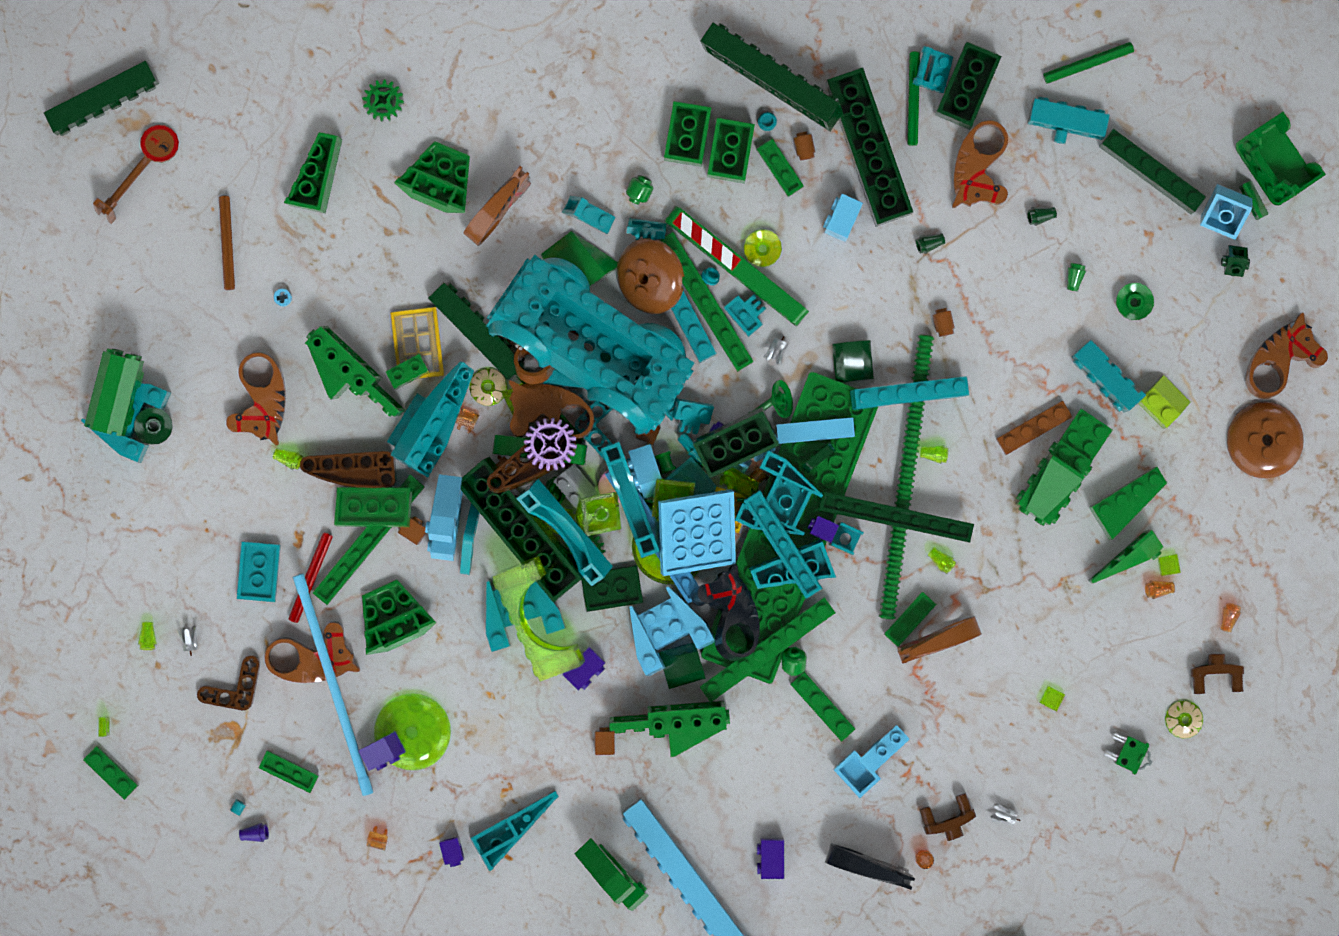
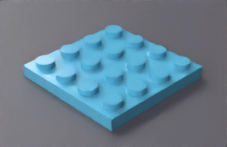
M730 489L658 501L660 564L663 576L736 564L734 491Z

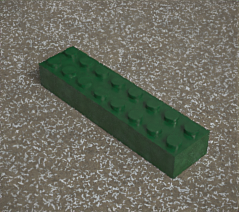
M713 22L700 40L705 52L831 132L843 114L838 98L832 94L827 96L823 93L824 90L816 84L810 85L807 83L808 80L801 74L796 76L787 65L776 63V59L770 54L764 55L760 53V49L752 43L750 45L744 42L745 39L737 33L732 35L723 24L719 23L717 25Z
M862 67L827 79L826 86L829 94L838 98V103L841 104L843 114L839 118V123L875 227L912 215L913 209L864 68Z
M487 457L462 477L461 491L554 603L584 577L578 571L576 561L539 517L528 513L516 499L520 495L516 488L500 493L490 491L487 479L498 469V466L490 457ZM494 479L491 482V486L498 488L502 481Z

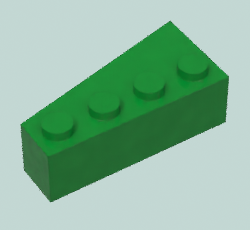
M318 133L308 153V157L302 165L288 197L284 201L286 205L326 214L343 139L336 135Z
M1153 467L1090 506L1089 509L1107 538L1113 540L1167 484V481L1159 468Z

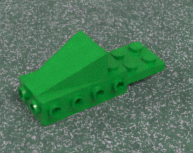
M320 326L317 330L313 329L306 336L308 340L305 344L309 348L326 393L331 400L338 399L349 388L356 396L358 394L360 396L368 395L374 403L379 402L383 406L382 410L389 417L402 415L405 409L378 384L383 378L328 326Z
M1080 409L1057 443L1054 441L1049 447V455L1047 458L1043 457L1037 466L1039 470L1036 474L1032 473L1026 482L1028 483L1026 489H1022L1017 495L1016 499L1018 501L1016 505L1019 506L1018 510L1027 516L1031 514L1035 517L1034 521L1042 526L1045 524L1051 525V523L1055 524L1060 517L1059 511L1061 508H1066L1071 501V498H1069L1073 491L1077 492L1085 476L1092 470L1093 467L1090 465L1113 429L1083 409Z
M724 700L712 701L711 703L697 702L648 706V714L610 717L609 724L610 731H614L616 734L625 733L626 730L631 729L634 732H643L645 728H649V736L654 738H664L666 734H669L670 757H675L722 730H727V724H730L729 709H725Z

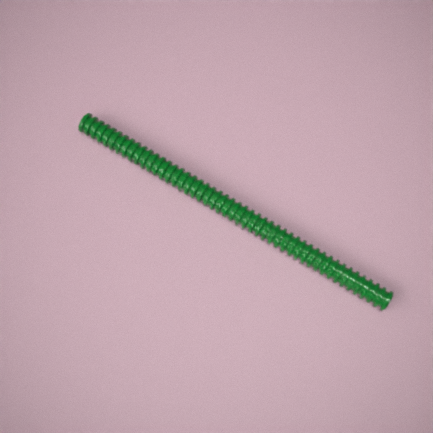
M921 334L917 336L919 341H917L918 347H916L917 353H915L917 357L914 359L916 365H913V368H915V371L912 372L914 374V377H912L913 383L929 381L927 376L930 374L928 370H930L929 364H931L930 358H932L930 353L933 352L931 346H934L932 343L934 340L933 336ZM924 401L909 403L910 406L907 408L909 409V412H907L908 418H906L907 424H905L907 429L904 430L906 436L903 437L905 439V442H903L904 448H902L903 454H901L903 458L900 460L902 465L899 466L901 472L898 473L900 475V478H898L899 484H897L898 489L896 490L898 494L895 496L897 501L894 504L898 508L910 510L911 494H913L911 490L914 488L912 483L915 482L913 477L916 475L914 474V471H916L915 465H917L915 461L918 459L916 454L919 453L917 447L920 446L918 441H920L919 435H921L920 429H922L920 425L923 423L921 418L924 417L922 411L925 410L923 408L925 406ZM891 526L893 530L890 531L892 537L889 538L891 540V543H889L890 549H888L889 555H887L889 559L886 561L888 566L885 567L887 573L884 574L886 579H884L885 585L883 584L884 590H882V593L884 595L881 596L883 602L880 603L882 608L879 610L881 611L879 617L894 620L896 619L894 613L897 612L895 610V607H897L896 601H898L897 595H899L897 591L900 589L898 584L901 583L899 577L901 578L902 576L900 575V572H902L901 566H903L901 562L904 560L902 555L905 554L903 548L906 547L904 542H906L905 536H907L906 530L908 529Z

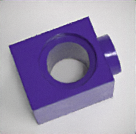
M817 516L816 519L812 518L808 529L811 530L809 534L832 543L839 525Z
M459 836L440 841L439 845L444 864H449L450 867L461 865V861H464L465 857Z

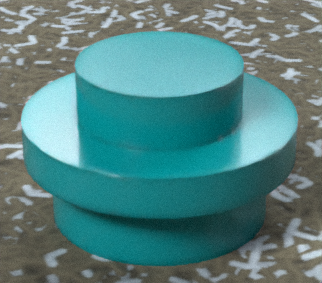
M764 112L758 118V126L763 131H771L777 124V119L771 112Z
M709 267L703 270L701 277L706 284L715 286L719 282L720 274L715 268Z

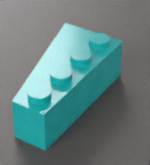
M1092 340L1088 341L1072 356L1074 365L1080 370L1083 368L1087 373V379L1092 384L1096 383L1100 387V393L1105 398L1109 397L1113 401L1112 406L1118 412L1122 411L1125 413L1130 411L1146 396L1142 390L1139 393L1135 390V383L1130 378H1123L1121 376L1123 374L1121 369L1114 363L1110 364L1108 362L1109 357Z
M820 539L797 548L817 580L836 578L824 544ZM779 556L749 568L758 589L795 583Z

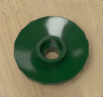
M156 407L142 410L136 416L134 422V430L138 438L144 443L151 445L166 441L173 429L169 414L163 409ZM152 421H155L157 423V426L152 427L150 423Z

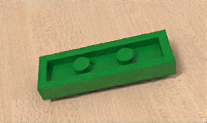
M773 139L756 149L787 197L804 188V185Z
M921 592L887 629L884 635L899 647L937 604L924 592Z
M96 746L83 759L124 800L139 786L99 746Z
M268 750L259 766V769L308 793L312 792L319 778V775Z

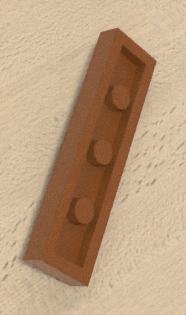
M1061 401L998 437L996 440L1004 454L1008 455L1072 418V415L1064 401Z

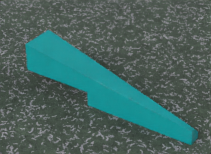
M556 791L470 838L489 871L494 869L499 861L504 858L509 850L559 797Z

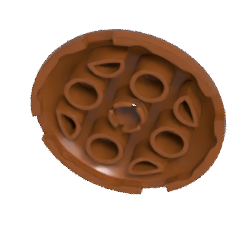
M642 238L630 243L621 253L617 264V281L625 299L637 310L648 314L666 312L679 301L684 289L682 287L684 272L675 252L659 240Z
M1271 402L1255 403L1242 409L1231 421L1227 432V449L1234 464L1244 473L1256 478H1274L1288 472L1299 460L1304 444L1303 431L1297 418L1285 407ZM1264 435L1270 437L1269 445L1263 444L1262 438Z

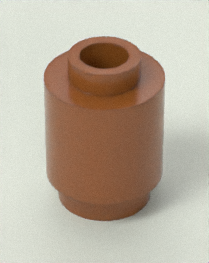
M807 131L797 133V137L793 138L796 154L799 156L800 161L815 158L814 153L816 151L812 134H808Z
M947 308L935 310L936 314L932 316L936 333L939 334V337L954 334L953 329H955L951 311H947Z

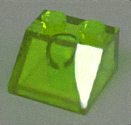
M656 479L651 505L652 517H659L658 501L693 496L695 482Z
M617 492L580 498L576 510L577 525L587 536L621 529Z

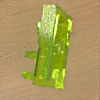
M734 467L724 471L723 476L720 478V485L725 483L728 485V490L735 489L747 498L758 492L759 482Z

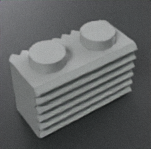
M575 464L554 480L556 486L561 489V492L566 495V498L573 504V507H576V510L582 508L599 494Z

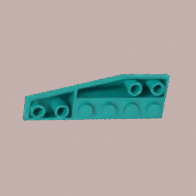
M460 361L440 381L409 422L391 453L392 457L425 477H429L448 445L474 373L472 368Z

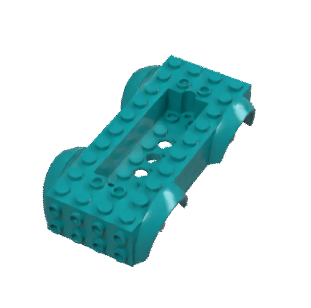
M535 254L531 260L527 258L487 317L490 321L486 327H488L491 336H503L515 342L516 348L520 345L519 350L524 348L538 361L541 368L549 365L586 389L587 397L590 401L601 402L613 408L612 412L616 415L622 414L634 425L636 428L635 433L638 435L647 434L651 429L654 431L661 424L666 416L665 413L672 407L675 402L674 399L684 388V383L694 372L691 368L695 363L686 357L683 342L674 332L656 323L638 325L592 294L584 273L577 266L564 259L547 258L542 260ZM576 331L578 339L571 340L568 337V332ZM584 344H591L593 351H587L584 348ZM602 352L610 355L609 362L601 360L600 354Z

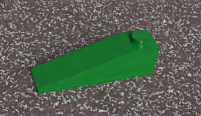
M1145 530L1088 581L1096 583L1146 562L1151 558L1155 560L1162 554L1160 550L1164 547L1152 530Z

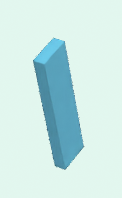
M853 418L776 425L779 444L855 437Z

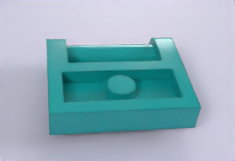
M923 46L921 62L913 84L942 94L945 91L953 56ZM930 56H932V60H931V63H930L928 75H927V78H926V81H925V80H924V76H925V73H926L928 61H929Z

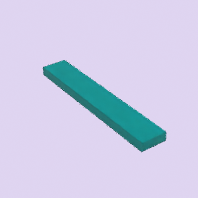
M759 490L745 499V505L804 597L807 599L823 589L761 491Z

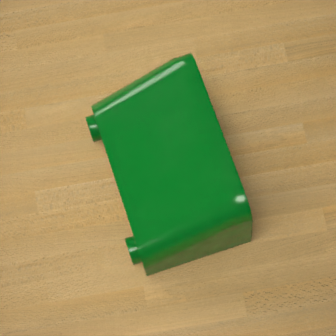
M1284 111L1236 143L1237 153L1268 199L1276 206L1282 205L1326 175L1318 163L1310 162L1306 164L1287 136L1286 132L1290 130L1291 124Z

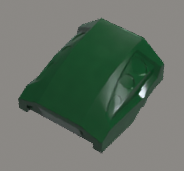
M871 340L832 344L836 381L847 382L874 379Z
M694 642L658 652L666 667L663 671L669 689L706 679Z

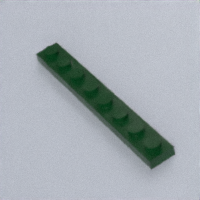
M824 491L822 493L820 511L968 543L971 542L974 528L973 523Z

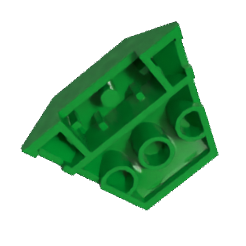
M434 141L419 156V159L412 166H409L400 178L396 179L394 184L410 198L445 213H465L470 156Z
M572 231L541 253L543 259L560 258L577 266L587 277L590 288L617 269L618 264L617 261Z
M398 580L362 595L366 655L389 652L423 636L437 623Z

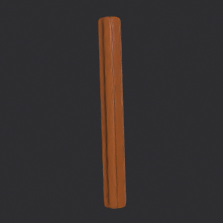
M220 196L219 208L224 289L234 290L230 197Z

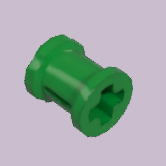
M671 451L654 456L661 468L660 474L677 469L672 463Z

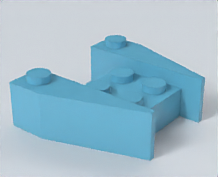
M441 474L438 476L430 522H426L425 533H428L429 536L427 551L430 552L433 559L454 561L463 496L461 491L462 477Z
M666 587L671 597L670 599L640 615L635 607H629L636 655L646 676H651L666 668L657 650L690 634L696 648L699 650L715 642V637L708 623L670 587Z

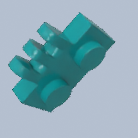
M629 218L627 234L635 236V240H639L640 237L652 240L665 239L667 223Z
M755 294L746 302L737 296L724 307L725 311L748 337L763 325L757 317L767 309L765 306L759 310L757 309L762 303L760 300L753 305L752 301L757 298Z
M677 398L672 417L680 420L678 432H683L685 429V433H690L692 430V434L697 435L701 423L710 424L714 406L712 404Z

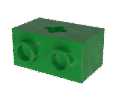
M420 354L386 371L395 390L430 373Z

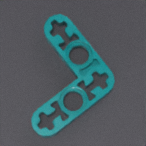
M595 401L590 406L591 410L595 406H599L603 409V414L600 417L594 416L596 421L594 422L593 429L584 439L604 459L602 451H599L597 448L602 446L605 440L608 442L605 445L606 447L613 443L596 425L613 408L610 407L606 411L601 403ZM587 411L582 413L575 421V428L579 433L585 431L584 428L579 429L578 427L580 426V420L586 421L588 419L585 416ZM594 433L600 434L602 436L601 443L593 444L591 436Z
M472 503L462 544L460 574L470 575L474 538L480 513Z

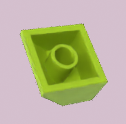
M1163 375L1138 403L1165 429L1181 415L1190 404V401Z

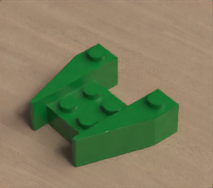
M592 838L574 853L615 903L620 904L622 902L627 909L634 911L649 896L646 893L647 887L641 881L637 882L602 844L598 846Z

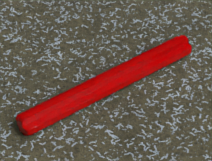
M322 534L306 573L305 579L309 595L333 538L331 534ZM299 594L288 618L289 621L294 623L299 622L304 609Z

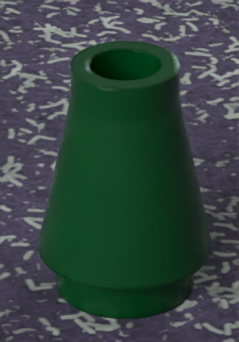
M1032 207L1030 210H1027V219L1030 225L1034 224L1037 226L1057 218L1055 207Z
M940 233L919 236L915 240L918 252L920 254H927L937 247L944 245V235Z

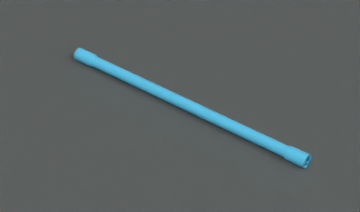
M304 573L295 575L293 580L306 614L355 767L362 796L372 794L371 782L366 773L362 757L358 752L359 748L314 611Z

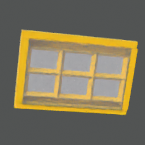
M436 307L391 312L396 364L399 365L420 354L430 373L418 379L444 376Z

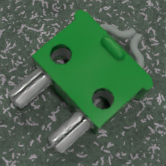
M1117 733L1113 734L1115 736L1112 738L1123 743L1119 755L1106 750L1104 756L1114 760L1115 764L1132 771L1134 775L1137 774L1138 770L1151 766L1153 761L1150 759L1149 743H1143L1130 736L1124 737ZM1131 741L1135 742L1134 747H1130L1129 743ZM1146 753H1148L1147 759L1149 763H1145L1143 767H1140ZM1123 758L1127 760V763L1124 765L1121 763Z

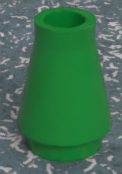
M1070 263V267H1068L1067 290L1078 292L1086 273L1085 265Z

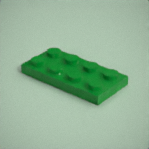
M337 487L334 525L338 527H410L412 489Z

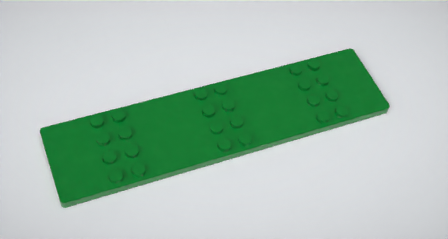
M810 372L790 423L853 418L855 437L784 443L780 447L778 456L785 458L821 494L824 491L845 496L878 407L852 410L850 391L857 388L815 372ZM831 443L836 451L807 473L802 465ZM771 473L763 492L765 499L776 478ZM813 493L796 525L797 529L805 532L804 535L787 533L796 548L820 539L809 534L811 530L808 529L812 518L816 519L819 516L834 523L837 516L834 513L820 511L821 497ZM749 528L736 564L738 566L739 578L748 588L757 609L760 624L758 644H760L799 616L805 597L796 583L759 589L756 587L749 568L775 558L778 555L762 530ZM820 539V540L823 542L824 547H825L827 541H824V540ZM719 609L711 627L714 637L721 617ZM734 625L729 627L726 632V643L733 652L742 654L746 649L747 640L741 628ZM715 642L704 647L701 653L703 659L723 667H728L735 662L722 657L716 649ZM784 651L751 673L749 677L772 684Z

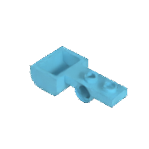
M895 725L886 735L875 742L862 757L853 750L833 770L861 798L881 779L875 771L910 739Z

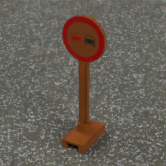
M155 125L148 128L143 133L140 144L144 157L110 198L108 197L105 202L99 198L94 201L93 206L98 215L101 213L103 215L106 214L110 224L116 219L113 209L117 206V202L151 161L159 163L169 161L176 155L179 148V140L171 128L165 125Z

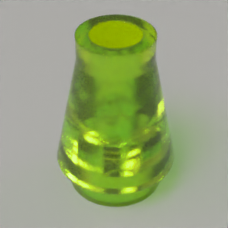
M944 445L921 446L920 458H925L942 464V462L947 463L949 448L944 447Z
M275 449L273 453L274 460H277L291 470H298L300 468V461L303 456L299 452Z
M936 547L927 555L938 569L946 574L956 565L953 557L938 550Z
M142 622L138 641L140 650H155L157 642L153 622Z

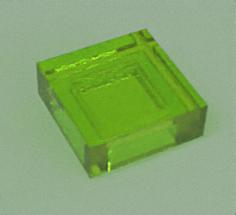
M1177 554L1157 557L1161 576L1181 573Z
M1047 686L1039 703L1057 712L1065 694Z
M99 717L98 737L109 736L110 717Z

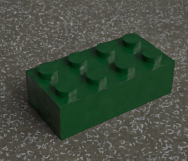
M966 41L935 116L970 130L1002 56Z
M763 407L693 440V445L709 478L780 445Z

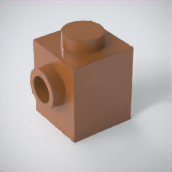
M413 516V518L410 517V527L397 528L400 529L398 531L400 535L419 545L426 534V527L422 525L423 521Z

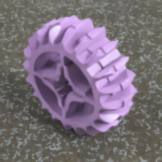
M545 418L543 419L544 425L541 426L540 422L537 421V429L533 426L530 427L533 434L526 433L530 440H524V444L530 446L524 448L525 452H531L527 455L528 459L535 457L532 461L533 465L540 462L539 469H542L544 464H546L547 471H550V465L554 466V470H558V463L563 468L565 467L563 460L570 463L571 459L568 455L575 456V452L570 449L577 448L576 444H571V442L576 441V437H569L574 431L569 430L566 432L569 425L565 424L561 427L562 420H559L556 425L554 424V418H551V424H547V419ZM545 430L558 431L557 433L555 432V434H553L552 436H547L544 433H541ZM562 435H564L567 441L564 452L558 446ZM537 437L543 443V447L538 454L534 449ZM555 440V448L551 446L549 448H546V441H549L551 443ZM548 453H555L556 455H559V457L555 459L543 458Z

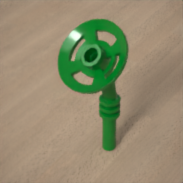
M783 380L775 381L772 387L771 398L753 411L761 407L766 411L773 405L780 417L788 418L793 410V398L788 385ZM779 387L782 388V390L784 391V394H783L781 391L778 390Z

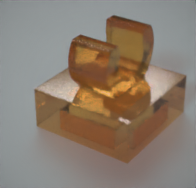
M462 408L455 422L458 424L457 429L460 430L462 426L468 427L467 433L469 434L476 426L480 415Z
M375 826L373 832H369L367 846L385 851L388 842V830L385 829L383 834L377 833L378 827Z

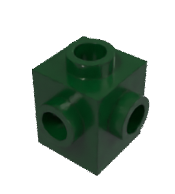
M1228 245L1226 255H1222L1221 259L1224 275L1244 276L1245 270H1248L1250 266L1247 247Z

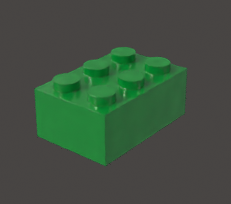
M673 101L664 161L702 167L711 107Z
M717 118L707 174L708 178L745 184L755 124Z

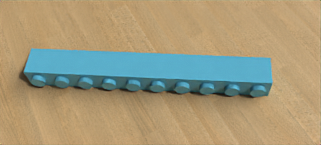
M642 798L623 812L625 816L622 818L628 827L632 826L636 831L634 835L640 843L644 842L647 848L645 850L651 858L655 857L658 860L657 866L663 874L667 872L670 876L669 882L673 888H679L682 892L680 897L686 905L690 903L694 908L692 910L694 916L698 920L702 919L706 924L703 926L706 932L714 936H744Z

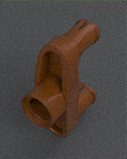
M1209 654L1207 665L1191 668L1194 694H1205L1204 677L1206 675L1227 673L1231 675L1232 692H1244V666L1226 664L1225 654Z
M966 793L955 797L961 813L942 822H935L930 806L919 810L925 825L923 828L926 835L945 832L947 841L964 836L961 826L976 817Z

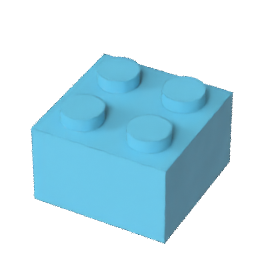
M1217 184L1201 214L1200 226L1236 240L1252 210V198Z
M841 194L840 198L836 197L831 207V210L834 212L832 215L828 214L823 225L826 228L825 233L846 242L863 203L844 194Z
M651 444L628 451L630 458L627 459L635 486L639 493H642L643 498L646 499L665 493L666 491Z

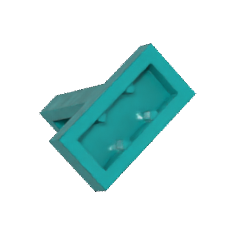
M576 196L569 197L562 211L563 214L574 217L605 234L609 233L616 218L588 203V200Z

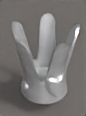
M785 336L781 340L778 338L773 340L770 349L763 356H767L766 360L770 358L772 360L776 359V364L779 365L780 363L782 365L784 351L788 346V343L783 341Z
M197 627L192 628L191 637L188 629L182 628L181 633L177 630L183 643V651H190V656H192V650L198 649L196 640Z
M999 803L994 805V808L998 811L996 815L991 816L992 822L1007 823L1014 826L1016 820L1021 821L1017 819V811L1007 809Z

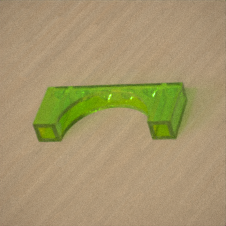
M537 556L497 572L493 576V584L500 592L501 602L509 612V620L517 630V638L523 643L525 655L532 663L533 673L541 682L580 667L585 662V659L578 644L570 646L550 644L539 638L526 621L524 614L526 593L532 583L541 579L546 574L541 560Z

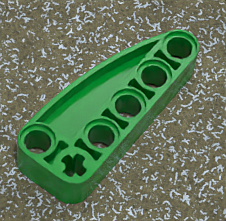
M494 435L492 454L512 456L525 445L524 440H530V438ZM539 440L534 446L537 449H541L543 443ZM563 443L562 448L564 450L566 449L567 443ZM576 444L575 456L569 457L571 462L568 464L585 465L588 446ZM523 453L520 458H527L528 453Z

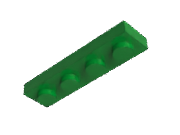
M805 672L790 684L841 742L856 730Z

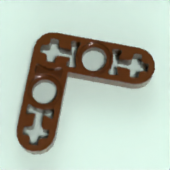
M254 655L243 659L237 691L203 686L197 692L198 700L204 704L241 711L250 709L254 701L260 660ZM251 659L256 663V667L251 669V673L255 672V676L250 674L244 675V671H249V665H246V662ZM244 678L252 679L253 685L251 688L243 686L242 681ZM206 689L209 694H215V691H218L216 702H213V697H208L204 700V696L201 693L205 692ZM240 690L245 692L251 691V695H246V700L249 701V704H246L244 707H242V703H239V699L244 697V693H240ZM222 693L230 695V701L227 704L220 701Z

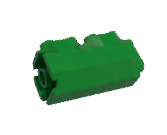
M107 348L106 351H103L84 424L85 427L106 434L115 432L117 436H125L127 427L132 423L135 411L133 403L136 391L141 387L144 376L142 356L132 353H125L123 355L124 351Z

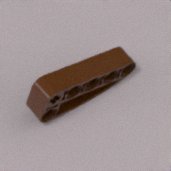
M551 430L541 432L547 436H552ZM562 435L558 442V446L563 452L565 450L562 448V445L567 442L564 435ZM555 440L551 443L549 441H546V448H549L550 446L555 448ZM525 444L488 477L487 485L493 493L512 490L544 476L552 471L554 466L550 465V471L546 470V464H544L542 469H539L540 462L536 465L532 464L535 457L527 462H522L520 456L523 453H531L525 452L524 448L530 446ZM534 446V449H535V451H536L537 454H538L541 450H540V449H537V448ZM548 453L543 458L555 459L558 458L559 455H556L555 453ZM514 466L516 472L513 475H508L505 472L507 467ZM500 479L502 483L498 488H494L491 486L492 480Z
M387 451L306 456L300 461V469L303 472L318 479L344 486L391 488L395 485L397 479L395 458ZM385 455L391 458V461L387 462L386 466L384 465L385 463L381 462ZM365 456H369L372 460L371 465L368 467L362 464V459ZM346 457L352 459V465L349 468L343 466V460ZM328 458L333 461V466L330 469L324 467V461ZM307 460L314 462L312 470H306L304 465ZM385 474L392 476V481L388 485H385L382 481V477Z

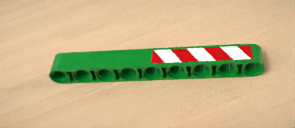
M675 206L664 220L670 227L796 327L809 313L804 306L680 207Z

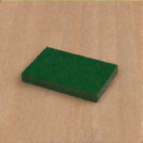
M638 565L611 569L603 579L592 586L585 578L582 579L586 612L643 603Z

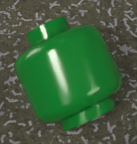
M642 175L631 178L626 189V194L630 197L629 201L637 205L640 202H648L654 190L651 184L652 181Z
M792 647L783 652L782 669L790 676H798L806 670L807 655L805 651Z

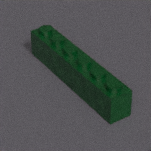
M145 60L43 113L53 133L57 136L59 134L64 136L71 132V128L75 126L82 127L88 123L87 120L93 117L97 119L103 116L105 111L121 107L122 102L126 100L133 101L139 97L138 94L144 91L146 93L153 91L159 82L150 64Z
M1114 128L1099 146V148L1189 214L1196 212L1206 198L1205 195Z
M443 283L428 299L510 381L517 374L514 364L515 354L510 349L512 345L505 338L501 340L497 335L491 336L488 327L483 322L485 318L478 311L474 313L469 308L471 304L465 297L460 299L456 295L458 290L451 283L448 286ZM524 357L522 358L519 364L521 368L526 366L523 363V361L525 360Z

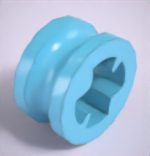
M278 289L274 294V301L279 306L284 307L290 304L292 296L286 289ZM282 292H284V295L288 296V299H285L284 303H281V300H278V297L281 296Z

